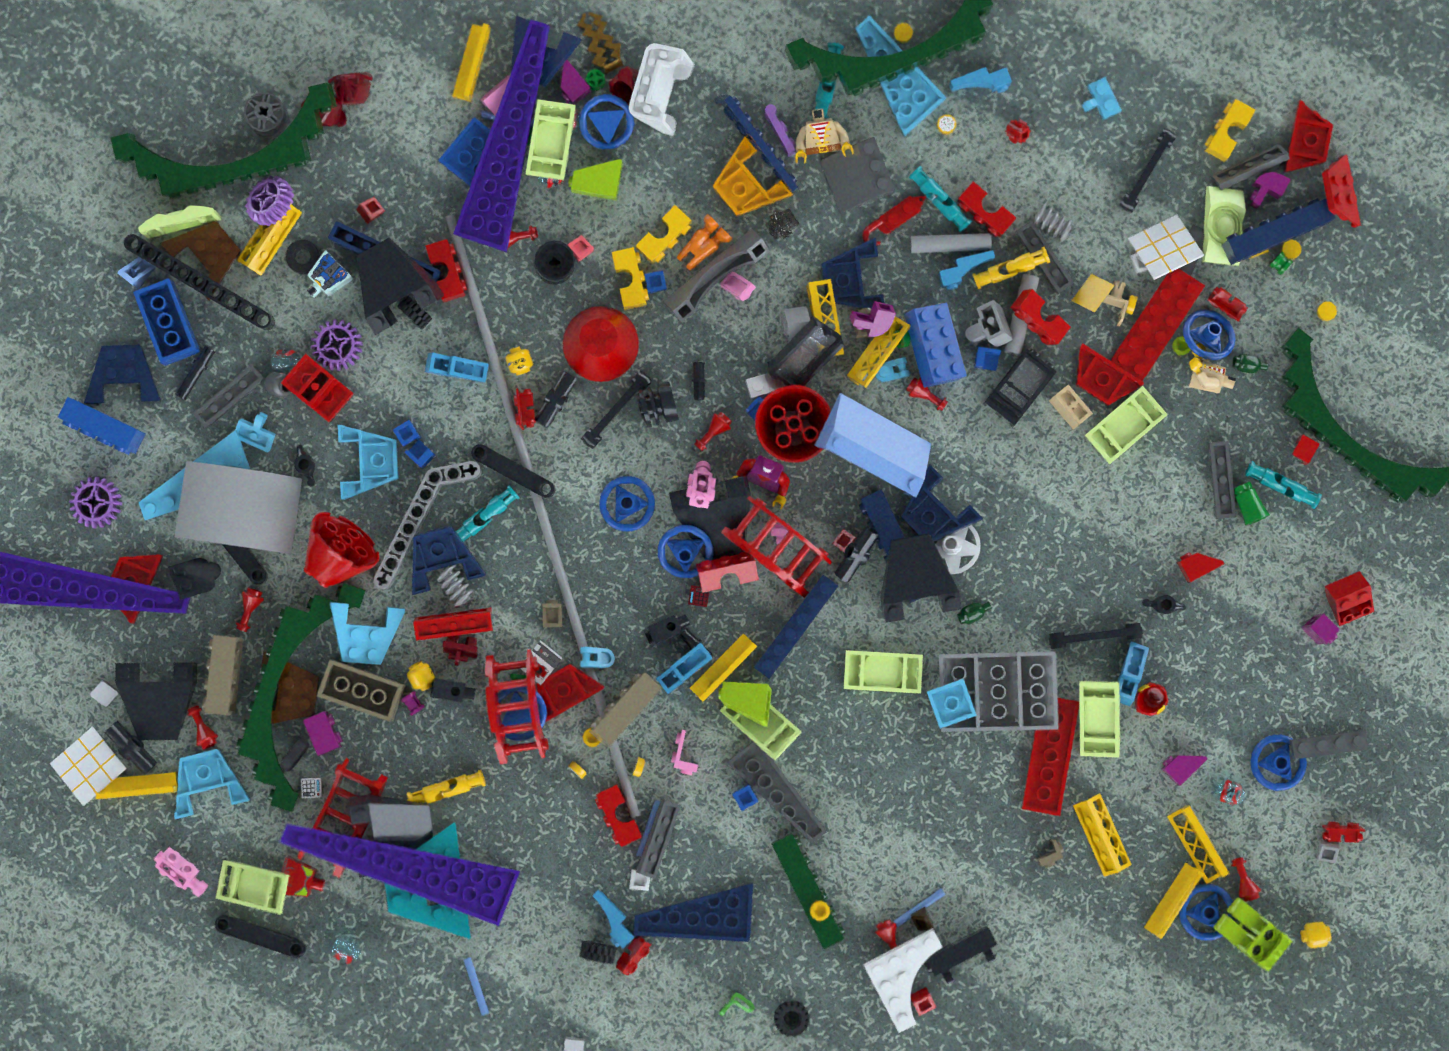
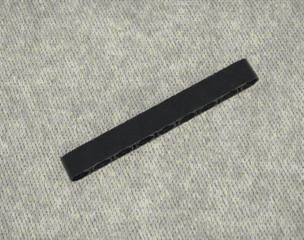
M130 234L124 239V246L127 250L263 330H270L275 326V318L270 313L135 234ZM134 240H138V246L136 248H132V242ZM154 249V256L148 258V252ZM170 259V266L165 268L164 261ZM186 268V269H187V274H186V276L181 277V276H180V271H181L182 269ZM199 278H203L202 286L197 287L196 281ZM219 287V294L213 297L212 292L214 288ZM235 297L236 303L233 306H229V299ZM247 307L252 308V313L249 316L245 315ZM267 316L269 321L266 325L262 326L261 319Z

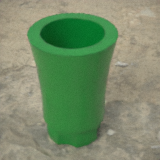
M1251 482L1242 484L1234 489L1235 498L1240 507L1245 526L1270 516L1258 497L1255 488L1252 487Z

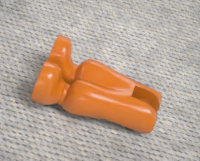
M709 214L704 217L705 227L698 229L694 233L690 241L676 257L681 262L692 252L695 257L686 266L690 271L716 252L720 243H729L733 240L722 227L712 238H709L719 228L718 223Z

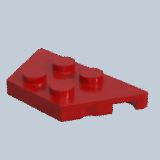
M1299 100L1297 104L1288 149L1289 159L1286 160L1284 168L1286 173L1323 164L1327 160L1333 124L1327 119H1323L1315 110L1313 111L1307 107L1302 100Z
M1343 155L1338 158L1337 162L1332 163L1329 169L1322 173L1329 211L1338 215L1343 221L1349 220L1351 227L1354 228L1361 226L1348 155Z
M1082 343L1080 345L1076 386L1109 406L1143 386V381Z
M163 555L119 557L111 577L151 586ZM119 610L126 616L129 623L132 624L135 623L140 612Z
M569 664L551 674L542 685L537 683V692L546 704L547 717L545 722L605 689L604 685L573 664Z

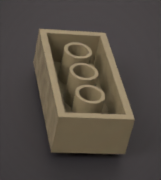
M213 635V639H210L209 650L211 651V658L207 660L209 676L205 679L204 685L205 689H207V694L202 702V708L205 709L204 713L235 715L244 638Z
M329 660L317 697L392 722L406 685L335 660Z
M646 672L635 674L628 682L630 686L628 688L625 687L616 695L618 700L615 703H609L603 710L605 714L602 717H597L590 724L592 729L589 732L605 747L613 744L661 690L662 687Z

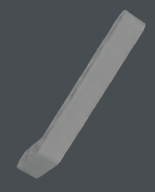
M469 461L437 467L426 472L374 576L373 581L377 588L387 590L393 585L413 544V537L418 534L441 486L478 479L482 474V469L476 462ZM471 466L477 469V471H474V475L467 472L464 473L465 477H463L461 467H463L464 471L470 470ZM453 469L458 470V477L450 479V471ZM433 473H438L440 476L436 483L430 481ZM425 490H430L431 497L428 500L422 499V493ZM421 507L422 515L414 517V509ZM408 524H412L414 527V531L411 534H406L404 530ZM400 541H403L405 543V549L401 552H398L396 549V544ZM394 558L397 565L395 568L389 569L387 563L390 559ZM385 569L386 571L391 572L392 575L387 574L385 580L388 582L387 584H382L381 586V582L379 581L380 577H385L386 573L383 572V570Z

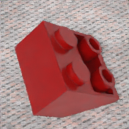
M1360 571L1325 586L1326 598L1339 626L1374 612L1371 585Z

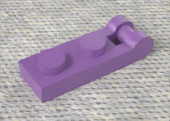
M772 104L767 105L765 117L786 155L790 157L795 154L794 148H796V144L792 137L788 138L784 122H779L776 116V107Z

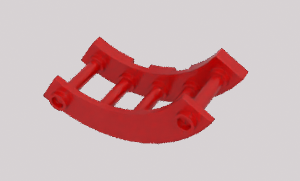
M749 496L747 499L754 506L736 529L734 528L731 531L725 526L721 533L746 553L756 558L759 563L775 573L787 586L805 598L809 593L804 588L805 582L822 560L831 565L832 561L827 557L829 553L821 547L819 549L795 529L765 507L767 504L757 497L755 500ZM761 510L770 519L753 542L750 541L748 543L741 538L743 536L742 533ZM778 523L788 532L773 552L765 556L758 551L759 545L775 524ZM795 536L804 545L787 568L784 567L782 570L776 565V559ZM809 550L814 552L816 556L799 578L793 579L792 572Z
M531 649L527 650L526 660L499 664V662L495 661L494 655L486 656L485 677H489V686L485 687L487 711L491 733L495 732L497 742L494 743V747L500 764L508 763V755H511V753L538 749L541 758H545L546 750L549 748L548 740L544 738L537 706L535 668L538 667L536 656L533 657ZM526 668V679L498 681L500 671ZM527 686L528 700L506 704L499 703L498 692L500 690ZM530 708L532 722L509 726L502 724L500 715L502 712ZM534 730L535 742L510 745L506 742L505 736L508 733Z
M346 758L335 769L334 774L336 778L312 829L329 832L321 828L327 814L353 826L355 830L351 837L362 839L369 822L352 824L351 817L331 808V803L336 794L348 800L349 797L358 796L339 787L343 777L368 787L372 791L370 795L375 796L382 795L388 777L381 774L377 781H371L348 770L347 766L350 759ZM300 851L298 859L301 860L305 852ZM332 863L335 867L333 875L340 878L346 868Z

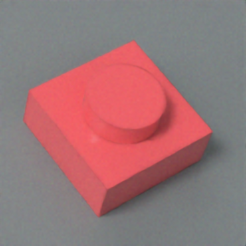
M582 235L568 244L578 261L584 259L594 250V247Z

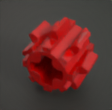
M1022 119L1019 121L1011 120L1005 130L1006 136L1015 144L1017 142H1026L1031 133L1027 123Z

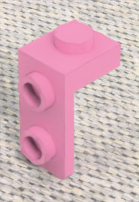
M682 729L681 733H677L675 744H679L677 752L673 751L671 763H675L674 768L681 769V773L692 775L693 772H697L698 764L680 761L686 730Z

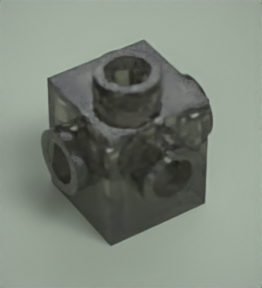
M790 208L781 212L777 211L769 216L770 220L765 226L774 240H777L779 238L786 239L793 234L792 230L800 223Z

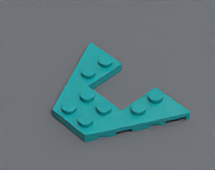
M452 823L415 850L460 859L456 824ZM384 883L389 913L471 939L468 914L442 904L427 906L426 898Z

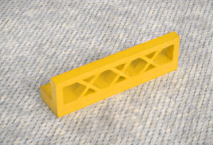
M483 23L482 27L474 24L471 26L452 95L454 98L469 102L472 100L484 57L483 53H485L491 32L489 24Z
M290 205L291 210L286 212L287 216L284 215L282 221L277 220L276 225L271 224L269 227L267 225H259L236 261L261 276L302 212L293 205Z
M831 279L809 282L807 284L811 315L824 324L827 320L835 326L834 331L841 335ZM827 284L828 293L824 298L818 293L817 286ZM824 302L831 306L832 311L828 316L821 312L820 307ZM816 341L819 353L825 346ZM843 348L835 356L843 355Z
M895 316L889 330L882 335L874 337L847 374L849 379L856 385L860 384L867 388L911 326ZM901 326H903L900 332L894 333L896 330L900 329Z
M743 633L690 689L704 702L757 646Z
M177 772L118 777L101 790L100 793H96V799L177 792Z
M1099 793L1087 800L1074 804L1075 812L1104 877L1119 873L1132 865L1101 794ZM1095 800L1099 807L1098 810H1096L1093 804V801ZM1102 819L1105 820L1106 828L1102 824ZM1110 837L1113 838L1114 846L1111 845ZM1118 855L1121 857L1124 864L1120 865Z
M1189 805L1167 816L1196 868L1203 873L1202 878L1206 884L1218 877H1225L1229 874ZM1181 813L1186 818L1184 827L1176 825L1173 820L1175 816ZM1186 830L1194 832L1196 836L1194 844L1188 843L1184 839ZM1196 847L1204 849L1206 853L1204 861L1198 860L1194 856ZM1206 864L1214 866L1217 872L1209 878L1204 873Z
M1185 863L1144 928L1162 939L1203 876V873Z

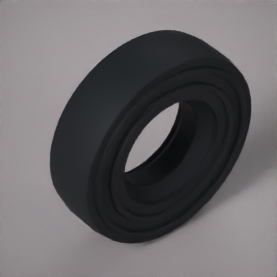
M297 240L290 244L286 251L288 266L299 274H308L321 257L317 246L309 240ZM300 250H307L310 253V260L305 264H300L296 260V254Z
M299 739L287 752L280 766L288 772L293 769L307 751L309 744L305 740Z

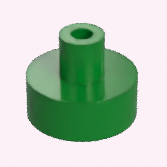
M908 331L896 346L897 348H906L910 345L911 338Z

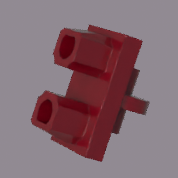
M459 635L448 636L447 640L443 641V653L449 654L448 659L455 660V666H459L460 661L468 662V657L477 659V638L467 637L466 643L460 644Z

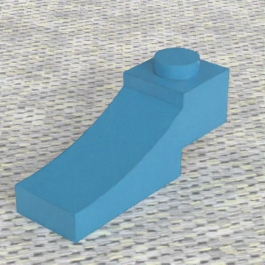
M985 67L951 80L949 86L951 91L969 87L990 88L992 92L998 91V93L1009 89L1008 86H1010L1012 80L1007 68L989 74Z
M994 251L956 259V267L939 271L938 276L941 287L947 288V290L958 288V285L962 282L961 278L979 265L995 259Z
M432 352L427 355L425 372L485 383L489 364Z
M1130 642L1117 680L1120 688V703L1130 706L1135 699L1149 651L1148 647L1134 642Z
M700 643L656 679L667 694H670L712 660L713 657L703 644Z
M598 889L593 894V897L601 905L609 920L612 930L609 934L611 936L610 941L616 947L621 946L624 948L635 935L621 923L626 918V915Z

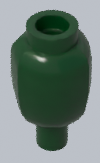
M1249 354L1234 356L1232 366L1236 367L1240 372L1256 373L1259 370L1267 371L1268 363H1263L1256 356Z
M990 602L969 604L960 610L957 618L961 625L964 623L970 625L983 618L985 611L992 609Z

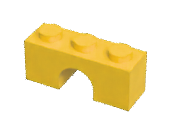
M1237 99L1232 104L1229 102L1223 111L1226 114L1223 120L1219 119L1214 127L1217 131L1214 136L1210 134L1205 142L1207 146L1205 152L1225 162L1237 144L1236 141L1229 137L1228 127L1236 126L1243 130L1256 110Z
M676 205L662 218V222L669 229L668 234L664 238H655L648 232L636 245V249L652 264L655 261L659 263L665 257L664 252L668 248H674L679 242L677 238L681 234L685 236L692 228L690 226L692 224L691 219Z
M634 247L613 251L612 256L616 273L627 272L633 277L632 283L628 287L620 289L624 310L646 306V300H649L647 288L643 289L642 286L645 278L643 270L639 271L638 263H641L639 252H635Z

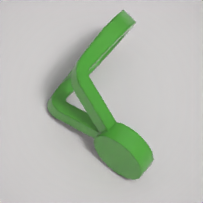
M734 993L718 1014L723 1016L733 1003L749 1013L755 1009V1006L743 995ZM735 997H738L745 1003H747L749 1008L743 1006L739 1001L734 1000Z

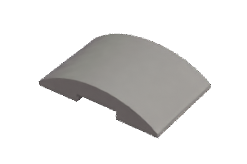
M186 461L175 538L291 554L302 479L250 469Z
M1056 651L939 655L940 687L964 679L977 715L943 727L941 732L1058 729Z

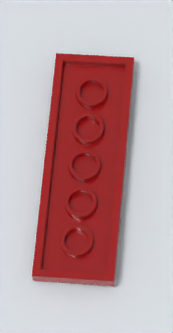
M1179 268L1167 273L1110 361L1143 381L1205 285Z
M1057 698L1058 729L1035 730L1021 809L1056 816L1061 814L1080 705L1079 701Z

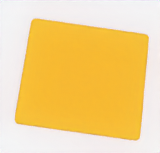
M1091 274L1071 301L1092 312H1096L1113 289L1114 284Z

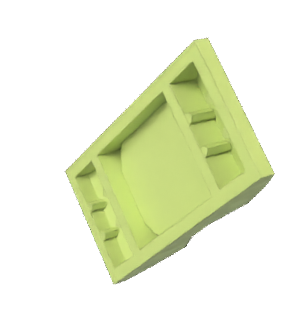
M537 100L526 175L564 180L576 105Z
M1206 187L1204 256L1202 257V262L1230 265L1222 244L1227 241L1226 237L1237 233L1238 236L1243 234L1242 226L1246 208L1242 190L1227 188L1220 190L1219 187ZM1238 262V263H1236V264H1233V265H1234V266H1239L1240 262Z
M189 205L184 210L171 212L166 215L156 214L145 221L138 229L141 234L150 239L222 219L221 215L213 208Z
M1142 386L1084 436L1103 458L1111 464L1168 414Z
M846 650L844 689L921 693L923 655Z
M1080 681V756L1119 758V682Z
M771 704L768 727H763L726 706L720 709L724 716L774 760L801 733L794 724Z
M223 860L216 899L282 914L289 875L249 864ZM229 865L232 866L227 894L223 896V889L226 886L225 878L229 876L226 874Z

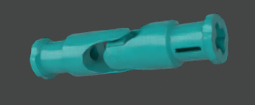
M829 42L827 44L828 51L841 54V51L844 49V46L839 43ZM836 80L831 83H820L819 81L815 98V109H823L824 119L829 117L827 113L829 105L832 103ZM822 85L823 87H832L831 92H825Z
M921 166L918 167L909 178L918 184L921 192L949 221H952L959 228L958 231L961 233L973 221L961 212L962 209L944 192L933 178L927 176Z
M1254 461L1250 462L1244 474L1295 501H1302L1310 505L1313 509L1317 507L1322 497V494H1316L1308 490L1306 486L1269 468H1262L1256 465Z
M508 485L505 491L499 496H494L489 501L486 509L484 507L480 508L462 523V527L456 531L463 542L470 536L476 535L492 521L493 517L491 518V516L501 514L512 501L518 500L520 497ZM511 494V496H509L505 501L503 500L505 497ZM477 514L486 522L484 525L477 526L474 524L473 520Z

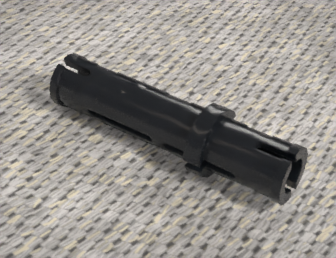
M204 346L197 360L194 359V365L175 395L185 401L187 400L204 370H207V364L214 355V350Z

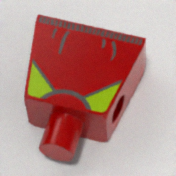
M292 857L285 858L282 873L289 875L285 895L308 897L312 889L323 891L325 880L315 877L316 868Z

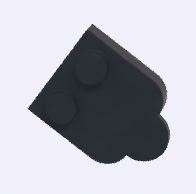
M196 558L168 566L180 600L211 591L215 587V580L221 574L219 564L215 562L208 563L204 558Z

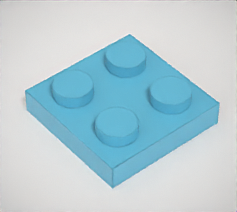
M964 679L927 692L940 728L977 716Z

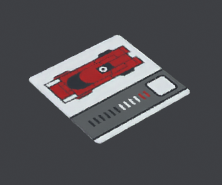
M540 640L532 650L533 657L536 656L538 667L535 668V681L542 685L561 661L562 657Z

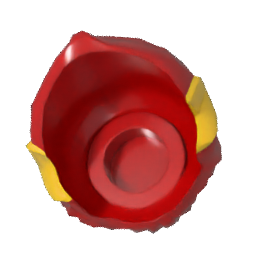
M1151 682L1141 686L1135 695L1136 711L1149 716L1160 714L1168 705L1167 689L1164 686Z

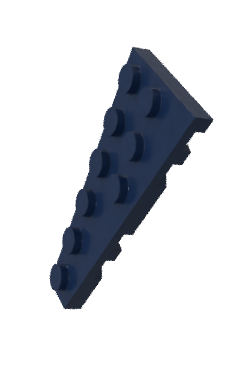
M731 95L717 96L714 99L716 104L721 103L725 107L723 109L725 115L731 121L735 120L737 122L735 127L749 140L758 152H762V160L769 167H774L772 171L776 177L782 180L791 192L798 188L796 178L792 173H787L784 168L786 167L785 163L780 157L776 158L773 154L774 148L769 142L765 143L762 139L763 134L760 129L753 127L751 117L746 111L742 112L739 108L741 104L735 96L731 97Z
M753 883L637 914L634 919V935L750 942Z

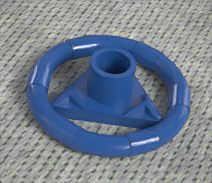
M603 94L592 98L584 105L579 116V129L582 136L590 145L598 149H614L621 146L629 139L634 128V116L629 111V105L615 95ZM604 101H610L622 108L619 110L589 112L592 107ZM625 112L626 130L622 136L610 142ZM587 114L606 143L593 138L589 134L586 121Z
M1198 310L1190 314L1184 322L1183 336L1185 342L1196 355L1208 360H1219L1228 356L1235 345L1234 329L1230 322L1221 314L1212 310ZM1208 317L1216 319L1190 330L1196 318ZM1220 323L1228 334V343L1223 351H1221L1220 334L1222 328ZM1193 338L1213 352H1206L1200 349Z
M632 476L618 477L609 482L602 491L599 501L600 512L605 522L619 531H635L650 521L654 514L655 498L650 487L641 479ZM635 484L639 486L646 495L648 502L618 485ZM614 487H616V521L612 519L606 507L607 498ZM648 505L640 521L634 524L618 523Z
M679 525L669 529L661 537L657 547L658 558L668 573L679 578H692L698 576L697 568L688 571L702 545L705 544L706 546L705 560L710 561L713 559V545L703 530L691 525ZM680 532H691L701 539L669 538ZM666 543L684 571L671 566L666 560Z
M527 686L502 690L498 693L499 703L513 692L515 693L510 703L524 701L518 692L528 695ZM536 691L539 718L543 728L547 717L546 704L541 695ZM530 708L506 711L502 724L509 726L532 722ZM529 730L523 734L508 733L505 737L514 741H524L533 738L535 734L534 730Z
M1281 734L1271 735L1262 739L1255 746L1251 754V770L1256 780L1262 786L1270 790L1284 791L1297 785L1303 778L1307 766L1306 758H1299V768L1293 779L1291 776L1289 740L1293 738ZM1275 742L1286 743L1258 762V757L1266 745ZM1258 765L1288 780V782H1269L1260 772Z
M1200 884L1194 888L1179 911L1181 924L1191 936L1204 941L1222 937L1217 931L1201 933L1195 930L1186 915L1213 928L1219 920L1218 894L1222 897L1228 908L1233 903L1232 898L1223 888L1213 884ZM1208 891L1215 892L1186 911V907L1195 894ZM1228 913V917L1235 921V918Z

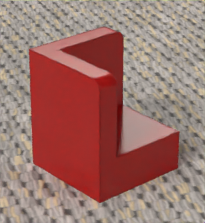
M1303 434L1298 437L1297 445L1292 455L1302 460L1301 464L1307 465L1320 444Z

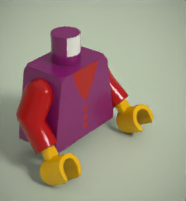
M758 455L755 459L744 460L736 473L737 476H733L732 479L747 476L749 482L778 494L772 506L774 507L776 502L781 505V510L786 503L784 496L787 495L790 478L784 472V466L761 455Z

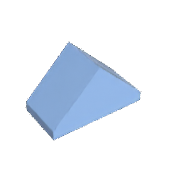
M138 257L120 269L118 274L139 289L155 270L156 266Z

